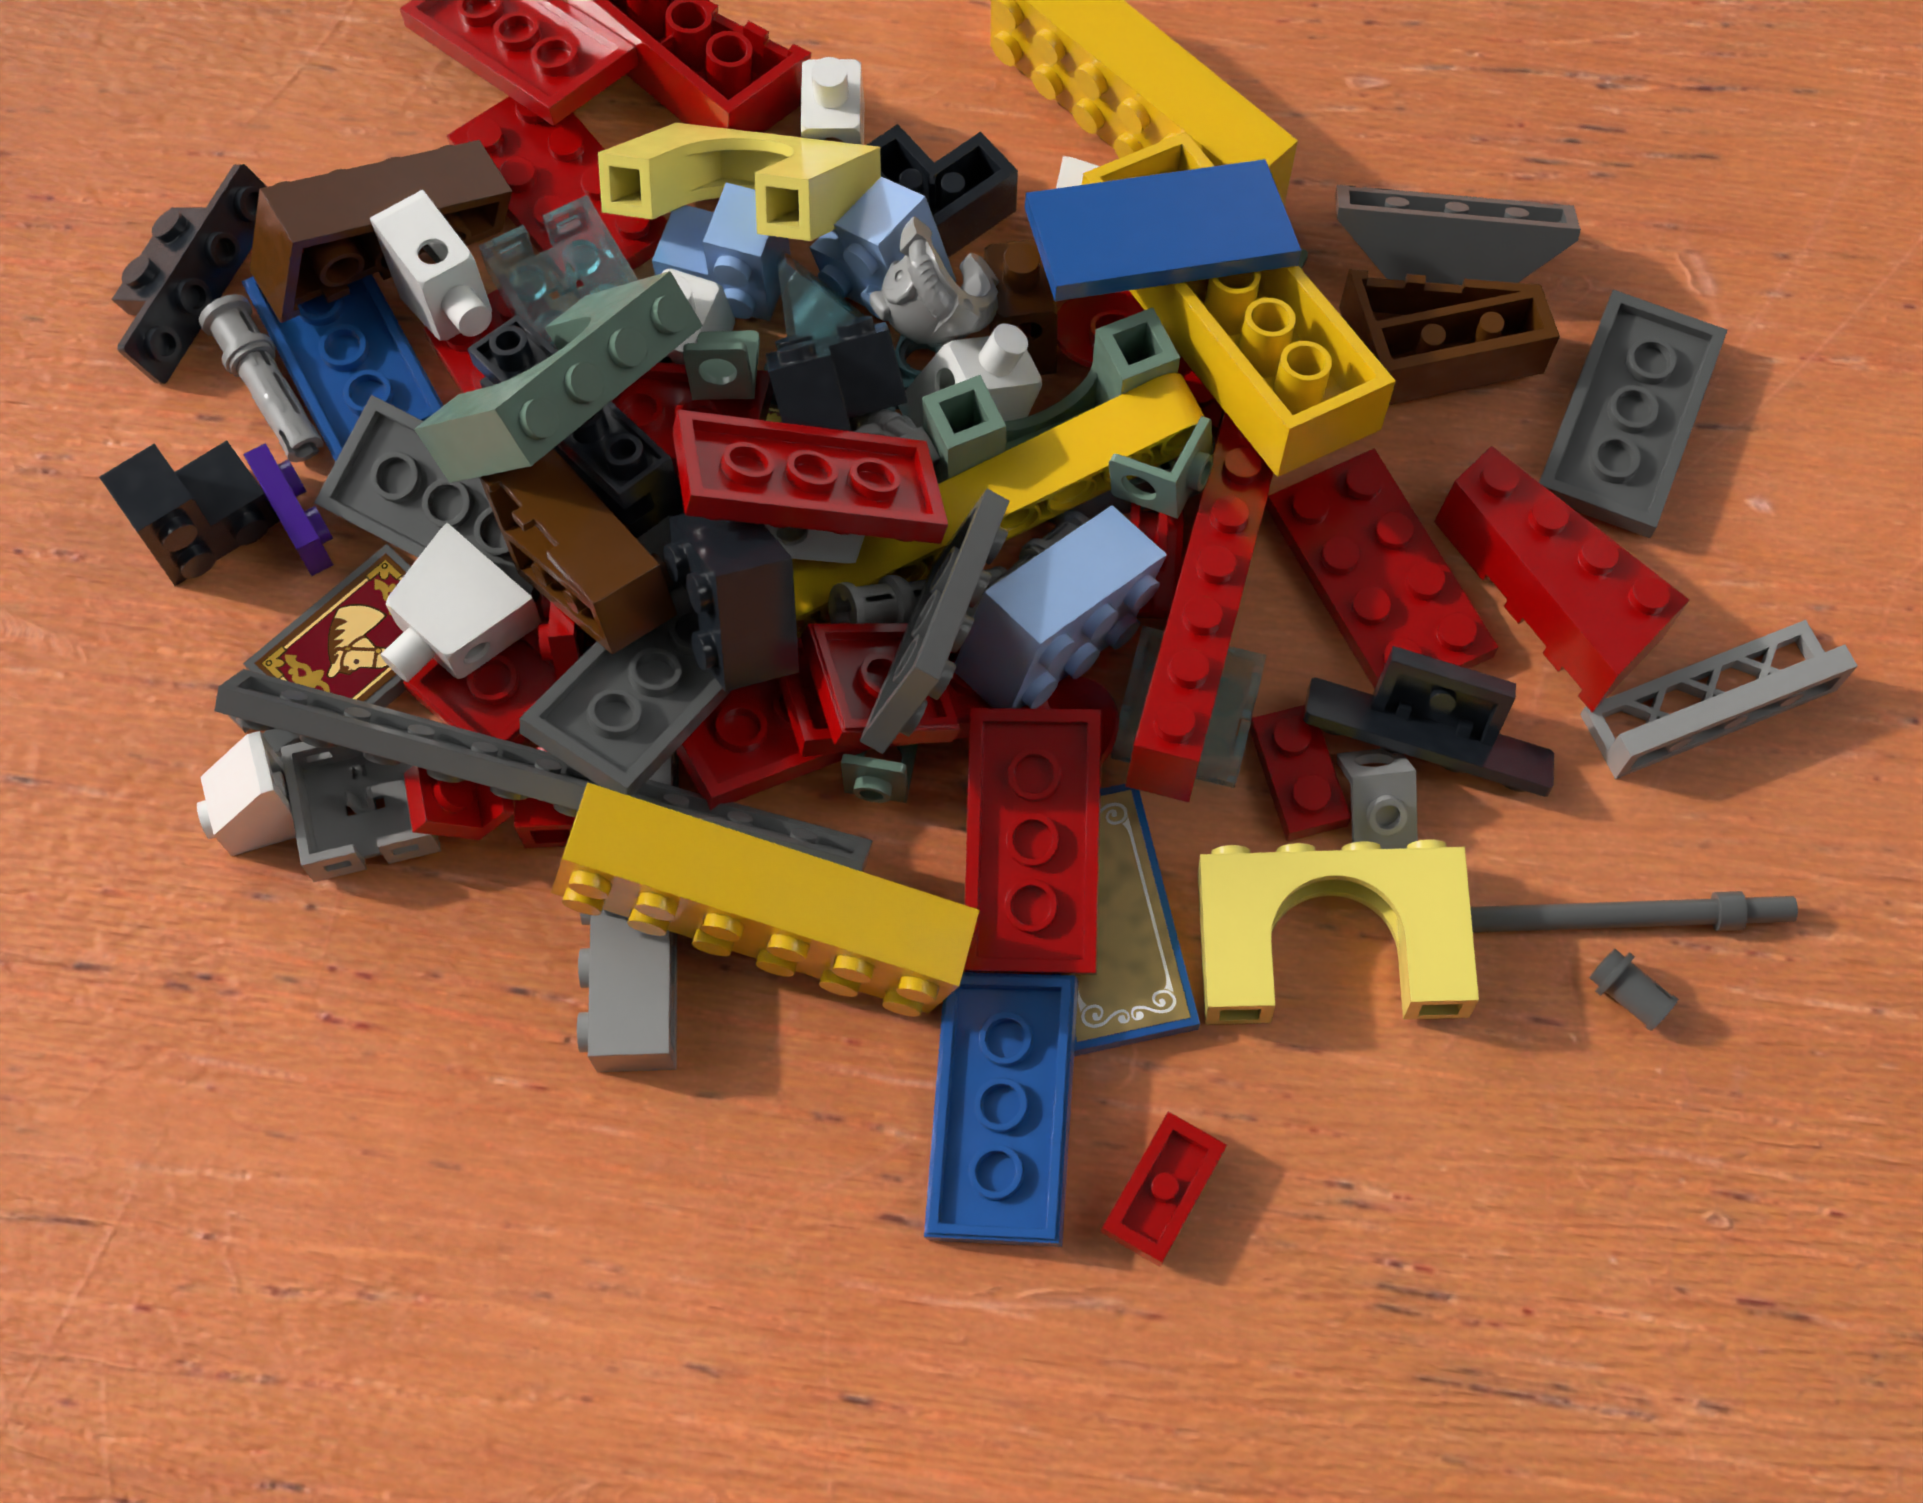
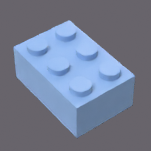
M1111 505L984 591L973 617L974 623L956 658L955 673L992 708H1022L1026 705L1030 709L1038 708L1052 695L1058 682L1068 675L1073 679L1079 678L1095 663L1101 651L1108 646L1117 650L1131 639L1140 626V621L1136 618L1139 610L1150 601L1159 588L1160 583L1155 578L1167 554Z

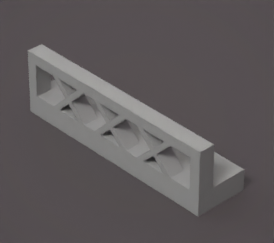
M1804 620L1609 697L1593 713L1587 707H1584L1580 715L1614 778L1617 779L1837 691L1858 665L1846 645L1824 652L1808 622ZM1794 642L1805 658L1804 661L1782 670L1771 667L1776 649ZM1763 655V659H1762V662H1761V663L1758 662V661L1752 660V659H1754V658H1756V657H1759V656ZM1728 668H1734L1756 676V680L1727 692L1715 688L1720 672ZM1709 676L1706 685L1697 682L1698 680H1701ZM1676 689L1701 698V702L1671 714L1660 711L1665 693ZM1653 699L1651 707L1641 704L1645 701ZM1621 711L1646 720V723L1619 734L1615 739L1604 718Z

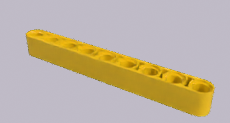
M1168 373L1154 378L939 483L938 486L948 521V527L941 544L917 541L902 542L890 538L865 536L856 563L792 558L797 638L801 637L808 624H831L828 600L832 587L837 583L850 582L856 587L877 584L882 577L887 575H897L905 578L908 582L927 579L932 564L987 488L1009 500L1000 524L1002 528L1008 530L1006 540L1111 490L1109 461L1113 454H1119L1154 467H1158L1180 456L1201 416L1205 417L1184 377L1179 373ZM1127 475V476H1126V478L1128 479V481L1131 480V479H1133V478H1135V477H1137V476H1132V475Z

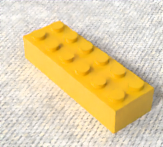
M991 0L990 46L998 59L1007 66H1015L1033 82L1035 88L1042 96L1049 100H1056L1073 115L1078 125L1084 131L1090 134H1097L1115 150L1119 158L1187 132L1214 166L1266 159L1283 205H1285L1298 140L1126 1Z
M1184 132L1083 173L1082 185L1213 167L1214 165L1187 132ZM1299 265L1129 290L1144 310L1154 308L1175 349L1277 477L1382 429L1396 382L1395 379Z
M588 782L550 892L562 896V903L574 911L588 915H601L602 910L628 917L627 924L640 932L664 936L667 930L693 938L691 944L703 952L717 956H729L731 951L756 958V966L766 972L787 977L794 976L795 971L819 978V986L829 992L850 997L857 996L858 991L883 999L882 1006L884 1008L906 1016H920L921 1011L931 1012L960 986L980 911Z

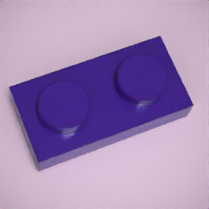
M266 443L243 454L311 576L333 566L323 546L324 543L332 540L333 537L316 506L306 511L302 509L296 497L307 491L290 460L287 459L277 464Z

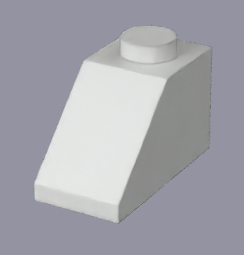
M260 731L247 734L201 776L206 800L197 802L199 820L208 839L216 837L231 856L296 838L283 762Z

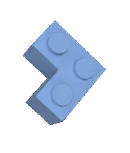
M880 177L834 224L835 230L820 236L809 247L819 268L818 279L822 286L838 299L847 297L865 306L871 314L879 318L871 307L870 294L882 290L883 280L892 262L901 261L905 255L900 252L901 234L905 225L913 216L922 221L932 231V244L947 272L956 282L926 197Z
M727 182L714 212L688 205L671 212L652 259L655 275L671 268L716 282L723 287L734 317L741 319L754 317L770 321L792 264L789 238L757 234L755 189Z

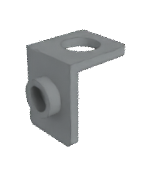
M1384 749L1338 753L1337 765L1349 780L1351 788L1352 843L1369 841L1380 844L1381 849L1407 848L1408 844L1418 841L1416 770L1404 754H1394ZM1367 763H1384V764H1388V765H1385V766H1378V767L1362 766V764H1367Z

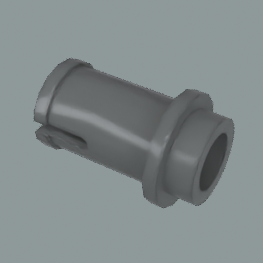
M1614 948L1592 972L1589 979L1598 985L1595 992L1599 996L1606 992L1646 1025L1645 1028L1652 1031L1668 1015L1679 999L1669 994L1631 961L1635 956L1629 952L1624 956Z

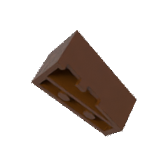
M1349 269L1339 306L1342 318L1395 379L1396 382L1389 405L1543 374L1560 337L1543 288L1538 284L1464 279L1462 285L1426 282V275L1406 274L1405 280L1369 278L1368 271Z
M554 448L532 466L479 477L518 574L612 655L677 615L669 589L674 586V582L668 574L664 561L657 554H650Z

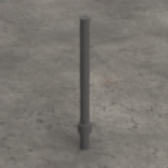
M1742 891L1713 892L1711 899L1470 907L1473 933L1713 925L1715 931L1744 930L1747 923L1795 922L1798 916V905L1794 896L1745 897Z

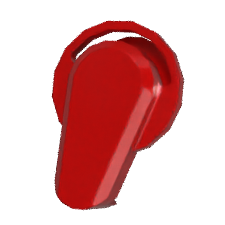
M1131 502L1130 521L1167 554L1155 578L1160 583L1154 597L1139 610L1136 618L1168 619L1181 574L1184 509L1177 519L1157 511H1141L1140 505Z

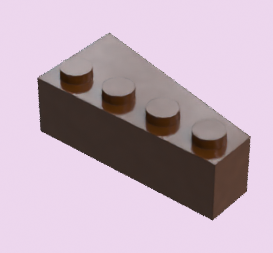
M480 140L458 145H445L431 151L404 157H391L377 163L350 169H337L323 175L291 182L283 181L273 186L260 188L250 272L280 323L301 315L298 305L323 295L327 303L350 295L347 284L379 272L383 280L391 278L392 275L370 217L421 190L428 195L466 246L503 231L512 190ZM428 244L420 249L418 255L426 252L424 247L428 246Z

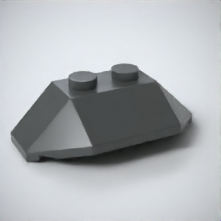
M1347 185L1336 186L1337 220L1387 279L1405 280L1406 274L1426 275V282L1462 285L1464 279L1518 283L1579 240L1581 229L1573 205H1549L1516 200L1369 187L1357 188Z

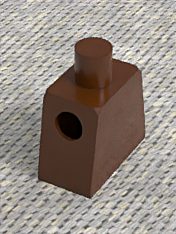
M1035 239L991 244L985 247L984 260L999 281L996 285L998 290L996 296L998 309L993 320L989 323L990 335L1000 324H1011L1017 327L1020 324L1031 322V337L1027 338V351L1040 375L1056 374L1057 304L1054 301Z

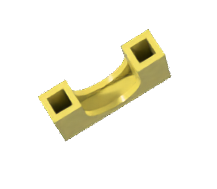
M684 123L668 125L598 152L602 213L653 220L690 203L720 198L727 182L755 189L757 234L812 241L835 230L834 224L881 177L880 147Z
M1428 839L1412 842L1407 845V848L1381 849L1378 843L1360 841L1346 844L1341 850L1316 851L1313 845L1293 843L1280 846L1276 852L1250 853V849L1245 846L1227 845L1213 849L1211 854H1200L1198 894L1205 1025L1271 1023L1275 1009L1272 931L1288 910L1305 900L1320 896H1340L1360 902L1373 910L1388 926L1395 940L1398 953L1403 1019L1470 1018L1479 1001L1465 847H1446L1444 841Z

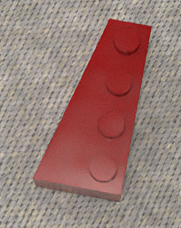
M568 0V4L636 47L639 65L626 75L684 124L764 133L801 106L802 63L806 60H811V52L794 43L787 49L770 40L768 30L750 21L745 26H742L718 14V5L709 0Z
M1493 446L1489 447L1454 481L1434 521L1482 581L1491 580L1505 596L1507 601L1504 607L1518 624L1525 621L1544 643L1546 648L1543 654L1558 672L1565 669L1582 689L1578 697L1591 713L1599 707L1663 639L1690 601L1685 595Z

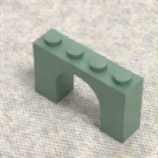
M671 271L586 295L545 327L559 350L558 352L509 380L493 386L458 394L414 428V430L449 483L532 466L703 325Z
M1152 307L1096 329L1093 363L1086 378L1064 399L1031 416L1004 421L981 375L922 397L923 429L940 457L938 464L934 466L938 484L1154 378L1168 373H1178L1180 356L1154 308Z

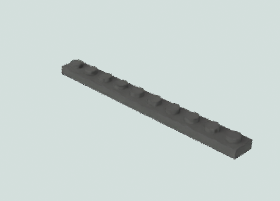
M243 669L218 687L214 711L237 717V723L243 727L261 731L277 728L299 734L300 740L311 746L333 748L339 745L361 751L367 760L377 764L398 765L405 763L427 769L426 772L430 777L440 781L457 783L468 780L490 786V791L493 794L506 799L524 800L530 797L554 804L555 810L568 816L576 817L587 782L598 785L554 755L543 750ZM648 780L633 796L637 799L864 872L873 841L734 802L720 803L710 811L707 800L700 793L653 780Z

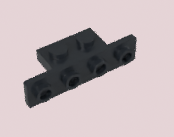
M235 164L232 166L206 208L171 207L170 210L166 211L156 220L152 227V238L141 255L132 260L124 269L121 277L122 284L111 299L127 314L137 315L117 345L118 352L154 383L165 384L168 382L201 330L199 324L201 312L208 304L221 298L252 249L259 190L268 186L245 164Z
M1393 646L1373 694L1316 677L1311 679L1307 689L1303 721L1306 724L1318 727L1328 734L1348 736L1380 746L1390 753L1410 755L1439 764L1452 772L1468 773L1501 783L1505 787L1518 792L1527 791L1547 797L1554 785V752L1552 750L1499 734L1516 698V683Z

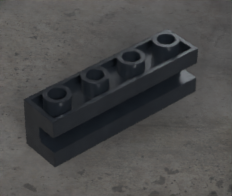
M518 314L467 348L473 365L485 376L480 380L482 388L509 380L558 352ZM609 402L554 447L556 452L636 539L684 505L672 458L612 402Z

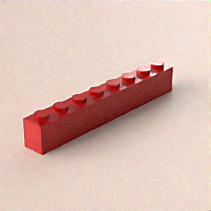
M1226 412L1224 413L1213 453L1212 470L1204 486L1133 745L1125 787L1188 803L1190 802L1274 474Z

